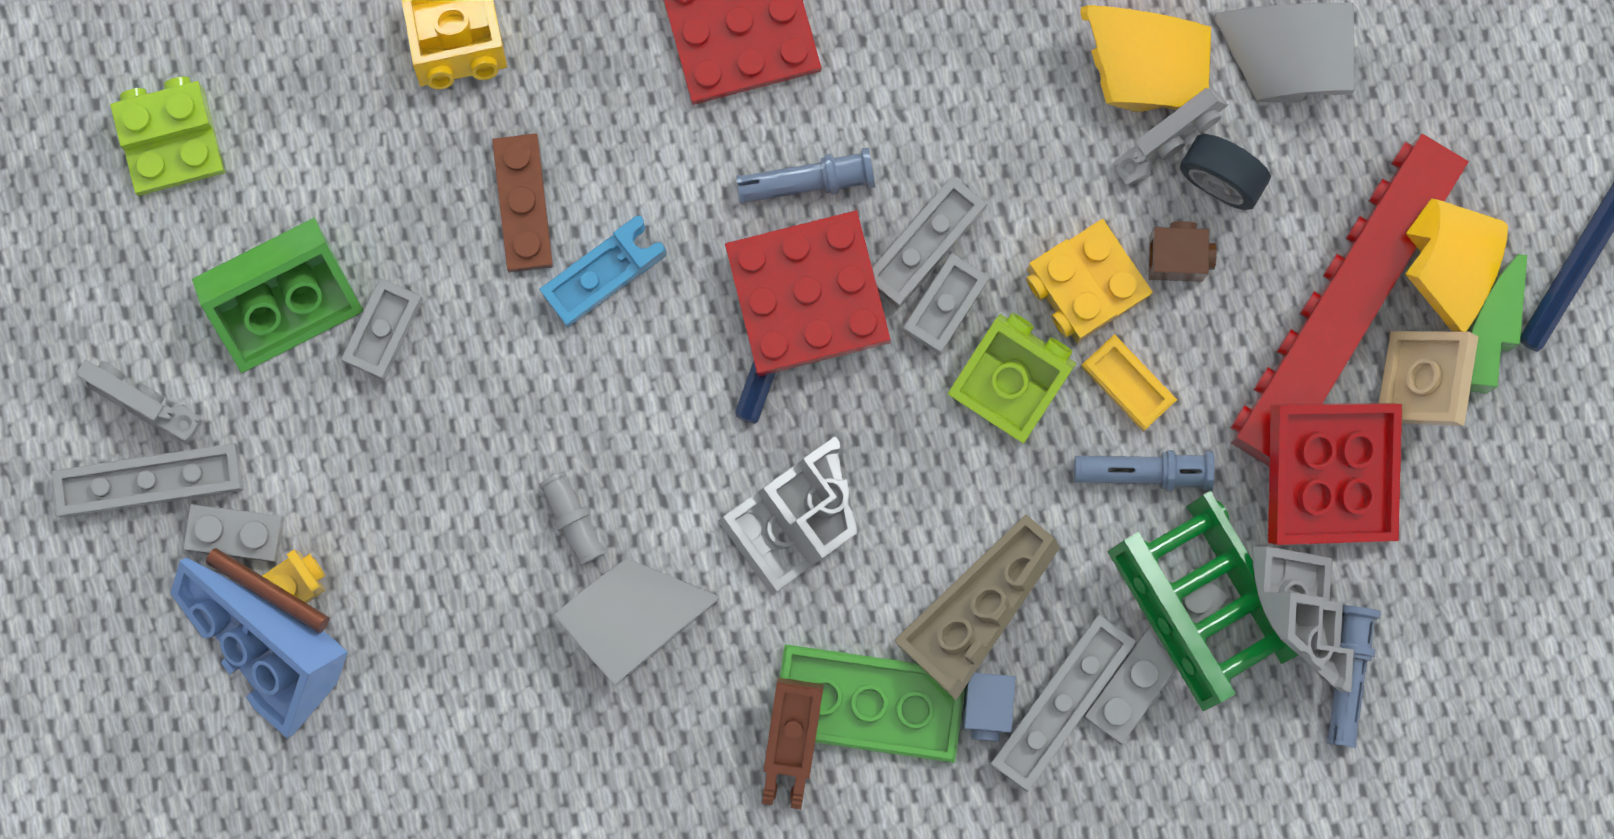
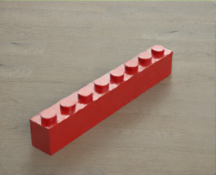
M1423 133L1412 145L1406 141L1402 144L1391 162V165L1398 169L1390 182L1383 178L1381 179L1368 202L1375 205L1367 219L1359 216L1348 232L1345 239L1352 244L1345 256L1343 257L1336 253L1326 268L1323 277L1329 280L1321 295L1313 291L1299 314L1305 317L1306 320L1297 333L1290 329L1279 345L1276 352L1283 357L1275 371L1269 367L1265 369L1253 389L1260 394L1253 407L1250 409L1244 405L1231 424L1230 428L1237 432L1231 444L1269 466L1271 404H1323L1417 248L1406 232L1431 198L1445 202L1467 166L1468 160Z

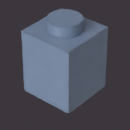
M974 673L965 686L962 730L972 731V740L1000 742V733H1011L1016 676Z

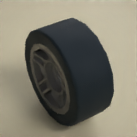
M1210 134L1197 135L1180 164L1181 172L1194 186L1221 202L1242 210L1254 208L1271 179V174L1267 167L1251 153L1231 141Z

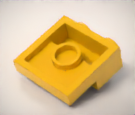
M402 0L412 62L420 87L428 85L433 89H445L454 83V79L473 76L478 80H488L495 77L500 69L508 68L494 0Z
M1103 218L1070 240L1066 239L1030 262L1027 267L1030 275L1026 277V282L1038 300L1041 301L1046 297L1055 311L1051 315L1054 325L1064 338L1071 335L1076 343H1079L1153 294V291Z

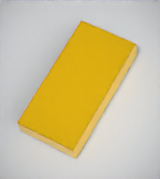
M1115 334L1081 365L1084 371L1143 432L1177 401L1171 392Z

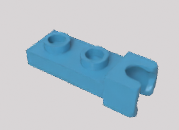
M641 216L633 217L614 231V235L539 289L567 328L666 257L667 251L660 242H656L648 248H639L634 244L636 237L645 230L644 220Z

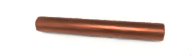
M214 548L208 554L206 564L313 630L321 633L327 627L330 617L217 548Z

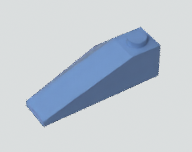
M187 557L179 561L170 594L203 638H210L215 635L218 639L221 651L225 657L221 664L229 675L240 669L254 688V691L246 696L253 708L286 738L294 735L337 685L348 652L326 632L318 633L247 588Z

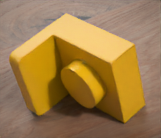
M293 549L286 554L288 559L262 575L306 603L325 591L319 580L326 575L311 553L303 557L299 551Z

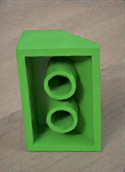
M315 217L192 278L202 309L241 373L364 312Z

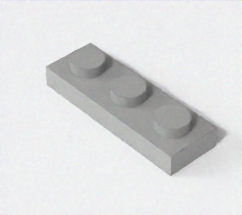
M952 176L872 267L878 292L900 309L987 209V203Z

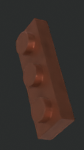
M534 133L493 138L507 271L511 273L552 268L553 260L538 135Z

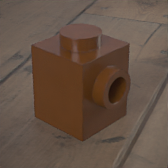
M1188 221L1170 223V228L1154 227L1149 236L1148 280L1203 282L1209 274V270H1215L1217 258L1216 243H1209V229H1197V223Z

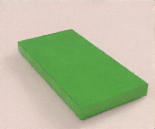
M784 645L780 678L824 684L815 743L955 763L965 688L955 701L916 663Z

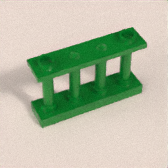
M1211 491L1186 506L1193 517L1149 543L1144 541L1140 533L1137 532L1107 551L1202 711H1206L1235 695L1236 693L1230 685L1231 679L1275 653L1281 664L1299 656L1280 639L1271 626L1258 596L1253 560L1230 524L1226 508L1215 499ZM1203 534L1216 558L1173 583L1168 581L1158 565V559ZM1227 573L1240 598L1198 623L1192 621L1182 605V599ZM1251 613L1265 637L1222 663L1217 662L1206 645V639Z

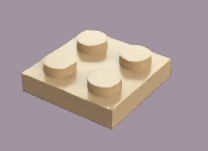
M1390 331L1379 403L1402 404V424L1464 426L1479 336L1471 332Z

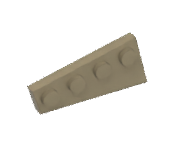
M1025 514L894 640L895 643L956 701L1060 549L1059 544L1053 536Z

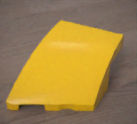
M1096 5L1081 7V18L1090 22L1097 48L1091 50L1095 66L1100 73V84L1106 104L1133 112H1144L1162 107L1176 111L1205 88L1209 89L1210 26L1177 17L1133 9Z
M1431 198L1406 232L1421 253L1405 275L1451 331L1466 332L1478 315L1498 275L1504 257L1508 225L1502 220Z

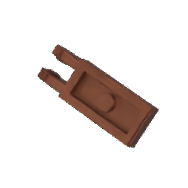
M777 678L763 770L767 774L762 804L773 805L778 788L776 783L777 774L795 776V784L791 788L790 795L791 808L801 810L806 778L810 779L824 684Z

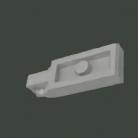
M1205 88L1135 141L1136 145L1112 163L1127 185L1132 186L1151 175L1152 164L1156 163V159L1161 157L1163 160H1166L1178 153L1185 146L1183 139L1195 130L1201 133L1211 128L1221 119L1222 116L1219 112L1229 105L1219 92Z
M85 359L76 372L78 378L87 388L187 445L202 424L201 419L185 405L164 406L161 404L164 397L150 387L140 384L138 389L125 383L122 381L125 374L105 361H101L99 366Z

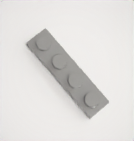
M235 443L52 471L56 514L60 518L244 490L239 449Z
M1190 569L1187 574L1194 571V569ZM1210 582L1183 598L1182 605L1191 620L1198 623L1218 611L1229 595ZM1151 624L1084 715L1086 720L1120 745L1124 743L1177 669Z
M1098 614L991 761L990 765L1026 792H1029L1137 641Z

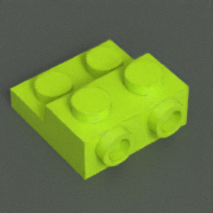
M186 76L175 77L163 83L164 90L147 94L144 88L129 89L119 95L121 101L110 104L119 143L125 151L134 191L137 196L226 173L205 89L199 81L191 82L190 78Z
M1011 313L1007 318L1000 314L990 326L947 394L1024 444L1077 363L1070 359L1073 351L1062 342L1050 337L1045 343L1031 334L1034 326L1022 316Z

